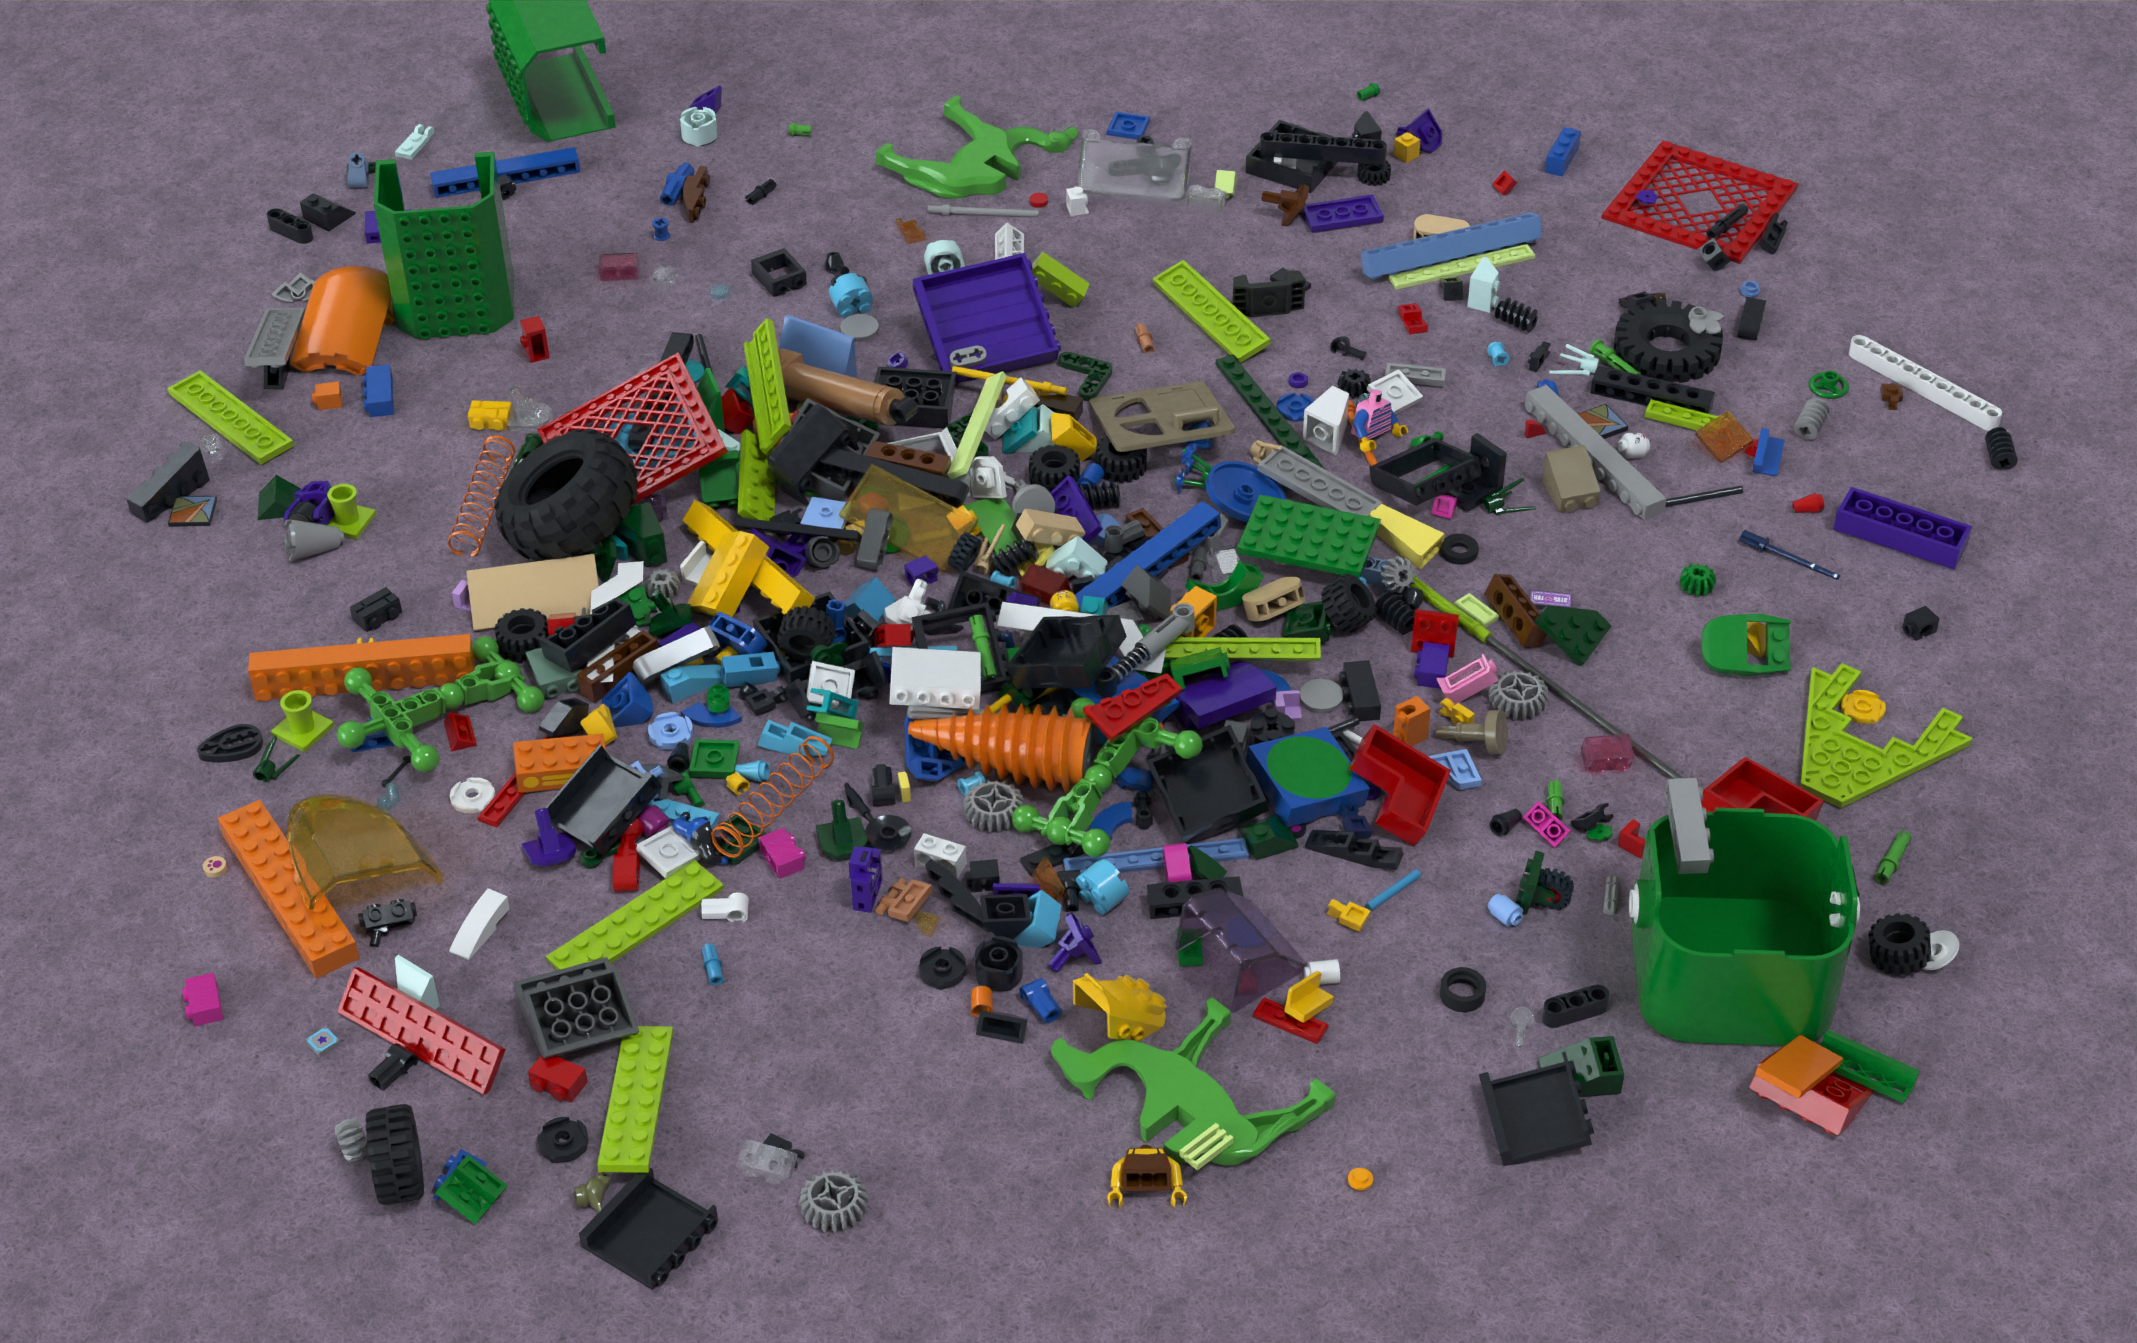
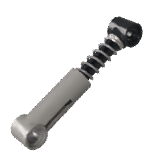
M1188 603L1175 605L1172 609V614L1139 640L1132 651L1128 652L1126 656H1123L1112 667H1105L1094 682L1096 695L1101 698L1114 696L1117 693V686L1123 680V676H1128V672H1133V668H1137L1138 664L1143 663V660L1150 661L1181 634L1193 631L1195 628L1193 606Z

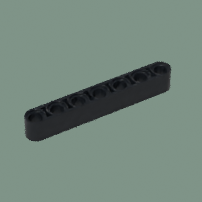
M1265 132L1260 135V154L1266 157L1375 165L1383 164L1386 161L1387 143L1382 140Z

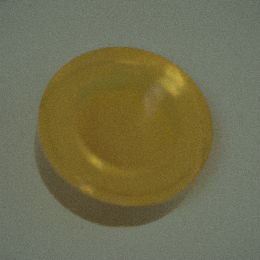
M842 540L835 542L840 547V555H850L855 551V542Z

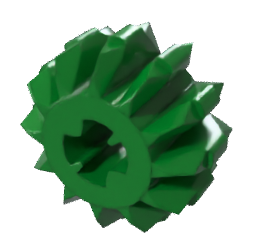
M1699 563L1697 565L1689 564L1688 567L1683 568L1679 582L1682 591H1688V595L1696 593L1695 595L1698 598L1701 593L1706 597L1708 592L1712 593L1714 590L1716 575L1713 569L1707 568V565L1701 566Z

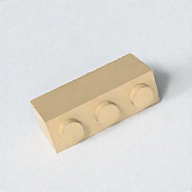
M1027 508L1024 509L1016 523L1025 540L1056 546H1063L1076 536L1082 539L1086 533L1076 517Z

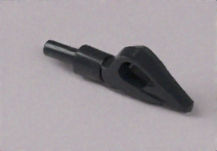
M845 783L844 787L849 807L858 809L862 817L865 816L871 822L874 819L870 814L871 810L865 805L854 788H851L849 783Z

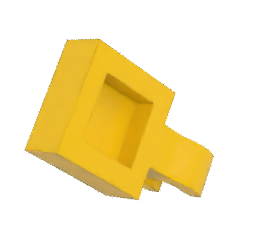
M1332 899L1328 904L1330 909L1326 915L1339 918L1340 924L1360 932L1369 919L1371 910L1350 901L1346 906Z

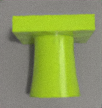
M335 485L327 493L335 513L327 525L338 527L339 531H343L344 537L357 540L376 516V510L357 505V490L353 485Z
M295 690L281 698L280 705L286 718L270 732L273 737L277 736V739L306 752L335 725L334 721L312 711V698L308 692Z

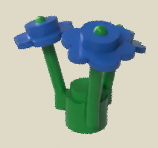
M1195 443L1191 446H1186L1181 453V456H1183L1181 463H1186L1185 468L1187 471L1185 473L1184 470H1181L1180 475L1177 474L1174 479L1175 486L1178 487V493L1181 492L1183 484L1206 489V478L1213 467L1200 459L1199 455L1193 454L1197 448ZM1198 462L1199 464H1201V465H1202L1203 467H1205L1206 469H1204V468L1198 466L1196 463ZM1194 468L1203 473L1201 480L1204 483L1185 480L1184 475H1188Z

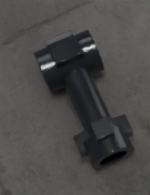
M1139 791L1134 797V805L1139 806L1138 815H1136V825L1144 830L1153 825V814L1148 809V805L1151 804V797H1149L1146 791Z

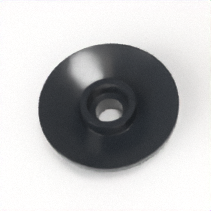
M895 815L879 816L873 819L866 827L868 842L882 850H894L908 843L912 834L910 824L905 819Z

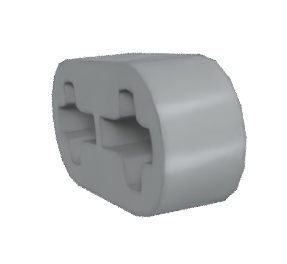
M982 346L955 350L950 355L951 367L969 368L982 365L986 361V350ZM978 353V355L981 357L977 358L976 356H974V354ZM955 358H959L960 360H962V362L958 363V361L955 360Z

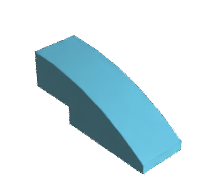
M768 719L758 746L785 754H799V745L803 744L805 739L810 736H817L823 739L829 746L832 738L794 722H791L788 728ZM815 739L807 741L806 744L813 746L820 755H826L828 749L823 743ZM801 746V754L802 756H806L803 746ZM806 746L810 756H818L813 748Z

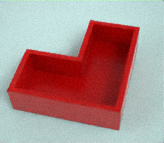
M1375 724L1361 739L1349 767L1353 772L1388 792L1375 824L1414 847L1427 833L1451 770Z
M1744 757L1703 790L1701 805L1702 808H1706V812H1714L1715 808L1764 809V813L1795 814L1816 821L1824 800L1751 759Z

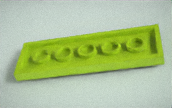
M747 429L741 433L737 514L746 519L770 521L769 518L775 516L776 478L772 471L768 470L769 455L762 453V450H760L758 435L751 433ZM774 447L769 450L770 454L775 449Z

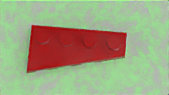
M1167 673L1142 683L1141 687L1133 690L1127 689L1122 691L1121 695L1111 699L1107 697L1096 705H1087L1083 707V713L1113 742L1180 695L1182 688Z

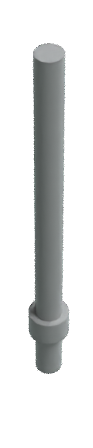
M943 204L942 206L928 205V213H942V215L1039 216V210L953 207L950 204Z

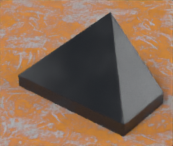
M980 1011L976 1035L1023 1044L1028 1019L1009 1013Z

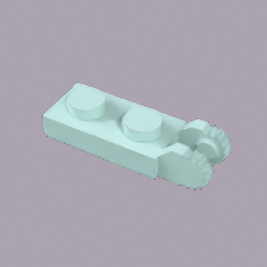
M422 124L416 126L414 133L412 132L395 151V156L412 160L434 134V128L428 126L424 131L425 127Z

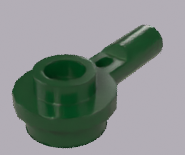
M621 842L612 845L604 856L591 848L586 849L580 853L579 861L585 868H595L602 863L604 858L616 854Z

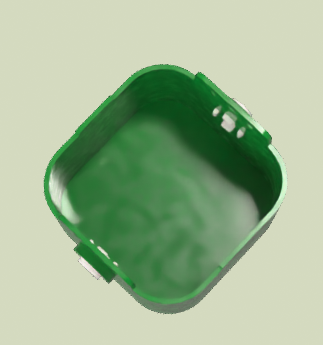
M1715 808L1714 812H1706L1707 819L1704 822L1705 828L1710 830L1708 846L1709 849H1713L1714 862L1710 863L1708 873L1678 874L1669 816L1666 815L1658 819L1647 832L1639 879L1635 880L1634 889L1630 890L1629 914L1630 917H1633L1631 935L1638 1003L1643 1018L1660 1034L1677 1041L1690 1043L1786 1046L1799 1035L1813 1042L1821 1038L1829 1030L1833 1022L1855 927L1860 917V902L1857 896L1847 836L1841 835L1838 842L1834 834L1824 825L1800 815L1764 813V809Z

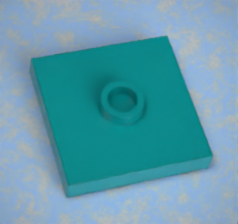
M1035 406L1003 433V452L1005 454L1013 453L1037 435V408Z

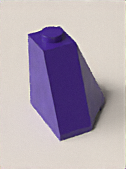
M752 528L750 534L756 535L769 546L766 555L792 578L798 576L807 558L769 535Z

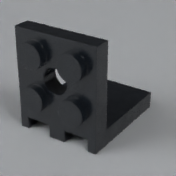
M1479 433L1471 437L1470 454L1479 457L1482 476L1443 493L1444 495L1457 498L1456 504L1466 511H1470L1483 503V499L1489 497L1492 493L1503 489L1507 453Z

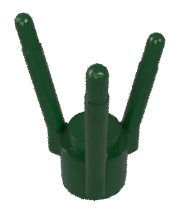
M1524 478L1518 479L1483 499V505L1485 509H1489V514L1494 512L1496 515H1500L1502 513L1536 509L1535 506L1502 509L1505 504L1503 498L1512 494V491L1508 490L1523 482Z
M274 736L271 742L267 744L260 763L253 772V776L257 780H264V782H269L270 779L276 780L285 769L300 757V754H296L275 771V764L268 760L277 740V736Z

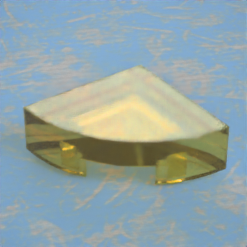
M917 911L916 923L919 926L918 928L924 934L932 936L940 916Z

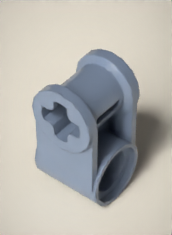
M353 152L348 159V187L368 188V161L362 153Z

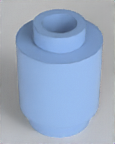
M1496 894L1488 903L1490 913L1507 927L1511 925L1516 926L1521 922L1523 909L1506 895Z

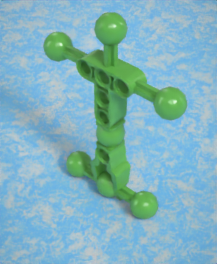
M482 636L474 641L473 651L475 659L485 664L477 665L475 671L462 676L460 679H456L455 683H445L439 689L435 687L396 702L389 694L376 692L371 686L373 679L370 672L366 669L357 667L349 670L344 678L346 689L355 695H362L370 704V716L373 720L364 724L356 721H346L340 725L337 738L342 746L353 749L363 744L366 735L382 730L394 745L409 749L412 753L411 762L416 770L423 773L431 772L437 768L440 756L437 749L428 744L422 745L413 735L414 726L435 719L440 714H445L446 710H456L462 704L466 706L467 704L486 699L494 701L510 693L512 689L518 695L517 703L519 708L527 713H536L542 709L545 697L539 688L525 684L526 678L522 676L521 669L516 663L510 660H503L498 655L499 646L496 640L489 636Z
M1078 698L1072 702L1070 708H1073L1075 718H1084L1083 707L1087 705L1093 706L1095 703L1089 698ZM1171 701L1161 708H1165L1167 705L1171 703ZM1151 714L1113 742L1109 739L1099 751L1097 759L1093 761L1095 765L1086 770L1084 779L1081 778L1080 782L1066 796H1062L1057 800L1049 814V819L1040 817L1039 811L1032 805H1020L1014 810L1012 816L1013 826L1022 833H1030L1037 829L1041 831L1042 837L1048 836L1049 840L1056 845H1070L1074 842L1082 845L1084 852L1090 857H1102L1111 846L1109 835L1102 829L1096 828L1090 829L1087 832L1084 831L1093 822L1092 814L1099 804V799L1103 797L1102 793L1110 788L1113 779H1116L1117 775L1124 770L1139 747L1143 745L1149 748H1158L1166 744L1174 747L1176 753L1182 758L1191 759L1200 754L1203 747L1200 735L1191 730L1182 731L1179 734L1163 730L1158 721L1151 718ZM1071 814H1076L1072 821L1068 819Z

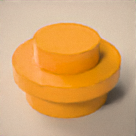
M1355 1168L1348 1174V1183L1356 1190H1367L1373 1184V1175L1365 1168Z

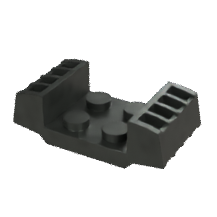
M1298 270L1286 271V280L1249 284L1247 275L1233 277L1232 304L1241 313L1250 318L1289 314L1291 311L1304 309L1306 279Z

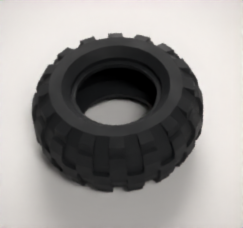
M588 428L583 431L577 429L549 440L521 461L510 472L509 477L498 490L500 494L495 499L494 508L501 535L515 552L535 562L567 557L573 558L583 552H587L615 530L616 526L630 512V506L636 501L638 494L636 488L639 484L633 460L617 440L604 433L597 432L595 429Z

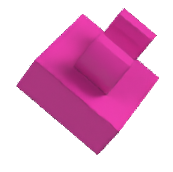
M1444 494L1436 496L1431 514L1452 519L1457 498Z

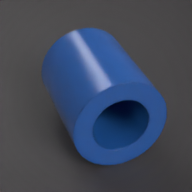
M1089 463L1076 483L1077 485L1081 484L1083 489H1085V485L1088 483L1093 488L1094 483L1100 484L1105 472L1100 465Z

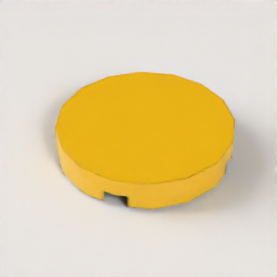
M1854 690L1853 693L1849 695L1847 693L1843 697L1841 711L1844 715L1851 717L1853 722L1873 724L1884 717L1886 704L1873 692Z

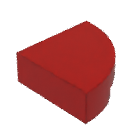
M1526 420L1524 434L1527 439L1546 434L1541 424L1535 422V420Z

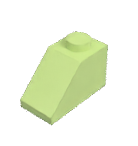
M1217 170L1214 192L1216 195H1219L1218 198L1229 199L1230 196H1234L1238 180L1235 171Z

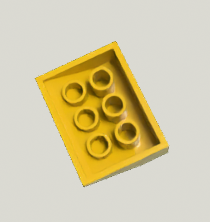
M742 531L724 534L687 604H691L693 611L715 616L718 612H722L733 617L769 546L754 534Z

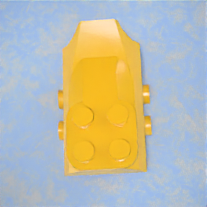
M1086 973L1083 977L1073 980V1004L1098 1011L1104 1010L1107 1013L1108 1037L1111 1039L1135 1040L1139 1042L1162 1028L1166 1019L1165 1009L1167 1005L1164 1003L1166 1001L1165 998L1156 992H1152L1149 989L1150 984L1141 978L1135 980L1128 975H1124V977L1118 976L1116 980H1098Z

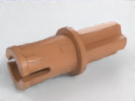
M1137 323V326H1135L1137 342L1141 344L1143 353L1154 352L1155 347L1152 343L1151 333L1148 332L1145 324Z

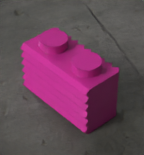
M784 827L758 837L759 849L779 879L804 869L805 853L801 847L797 848L792 833L788 834Z
M214 972L185 979L186 987L182 988L184 1001L189 1002V1005L185 1006L187 1019H192L194 1026L223 1020L219 990Z

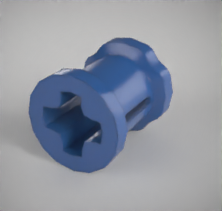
M666 218L654 219L652 221V226L655 228L654 239L657 241L669 239V221Z

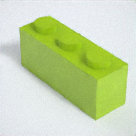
M1044 252L1033 262L1032 275H1036L1038 284L1072 307H1076L1085 297L1090 283Z

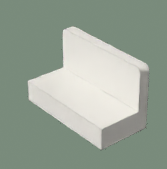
M700 541L681 564L683 583L696 587L713 556L706 554L704 541Z

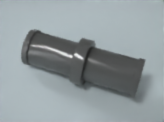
M1199 546L1194 549V556L1190 562V580L1197 582L1203 580V573L1207 568V550L1204 547Z

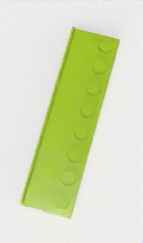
M766 318L754 331L753 339L749 343L745 341L744 351L760 450H762V453L769 455V450L784 434L788 433L791 423L774 323Z

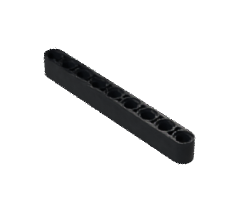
M672 332L660 362L679 353L686 366L693 349V334ZM665 382L658 385L657 388L663 389ZM670 384L668 389L674 390L672 384ZM653 393L650 399H657L660 393ZM665 394L662 400H669L671 394ZM647 403L644 410H651L654 404ZM659 404L656 411H662L665 405ZM641 414L638 420L644 421L647 415ZM653 415L650 421L656 422L659 416ZM633 425L628 438L629 448L640 450L653 426ZM652 438L650 444L653 445L656 438Z
M834 447L812 469L813 471L957 509L964 504L970 490L969 486L962 481Z

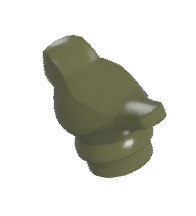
M599 1172L597 1177L590 1178L586 1184L574 1187L576 1206H583V1208L591 1206L599 1213L603 1209L602 1201L606 1189L611 1182L610 1176Z

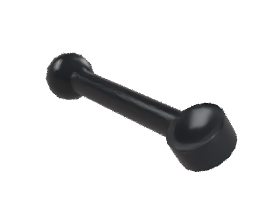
M411 756L403 757L401 765L388 779L382 781V787L387 788L390 786V782L407 763L411 762Z

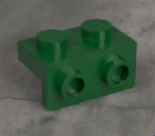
M1011 679L1001 685L1003 690L997 696L1001 698L1008 693L1018 708L1021 703H1023L1025 708L1047 688H1014Z

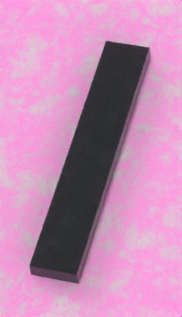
M735 518L734 524L738 529L743 530L754 528L761 532L806 537L827 536L829 539L861 542L862 536L855 530L746 518Z

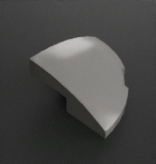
M300 272L289 284L284 282L271 295L280 301L294 303L293 300L308 302L315 281L309 280Z

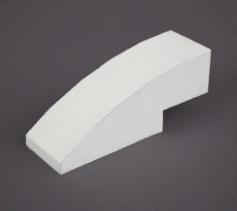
M488 888L466 917L449 952L470 960L497 929L496 924L510 909L507 896Z

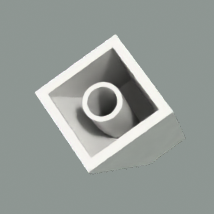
M1332 386L1304 410L1303 440L1334 455L1338 454L1347 425L1349 393Z

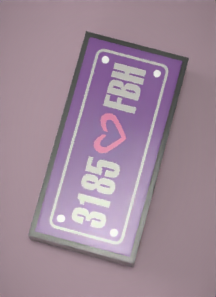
M1530 590L1529 599L1538 610H1543L1548 605L1572 608L1573 594Z

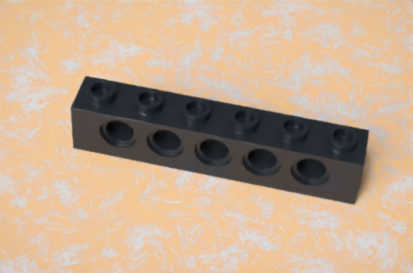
M1603 366L1597 367L1592 379L1590 392L1591 394L1648 406L1650 400H1655L1707 414L1711 412L1715 396L1714 391Z

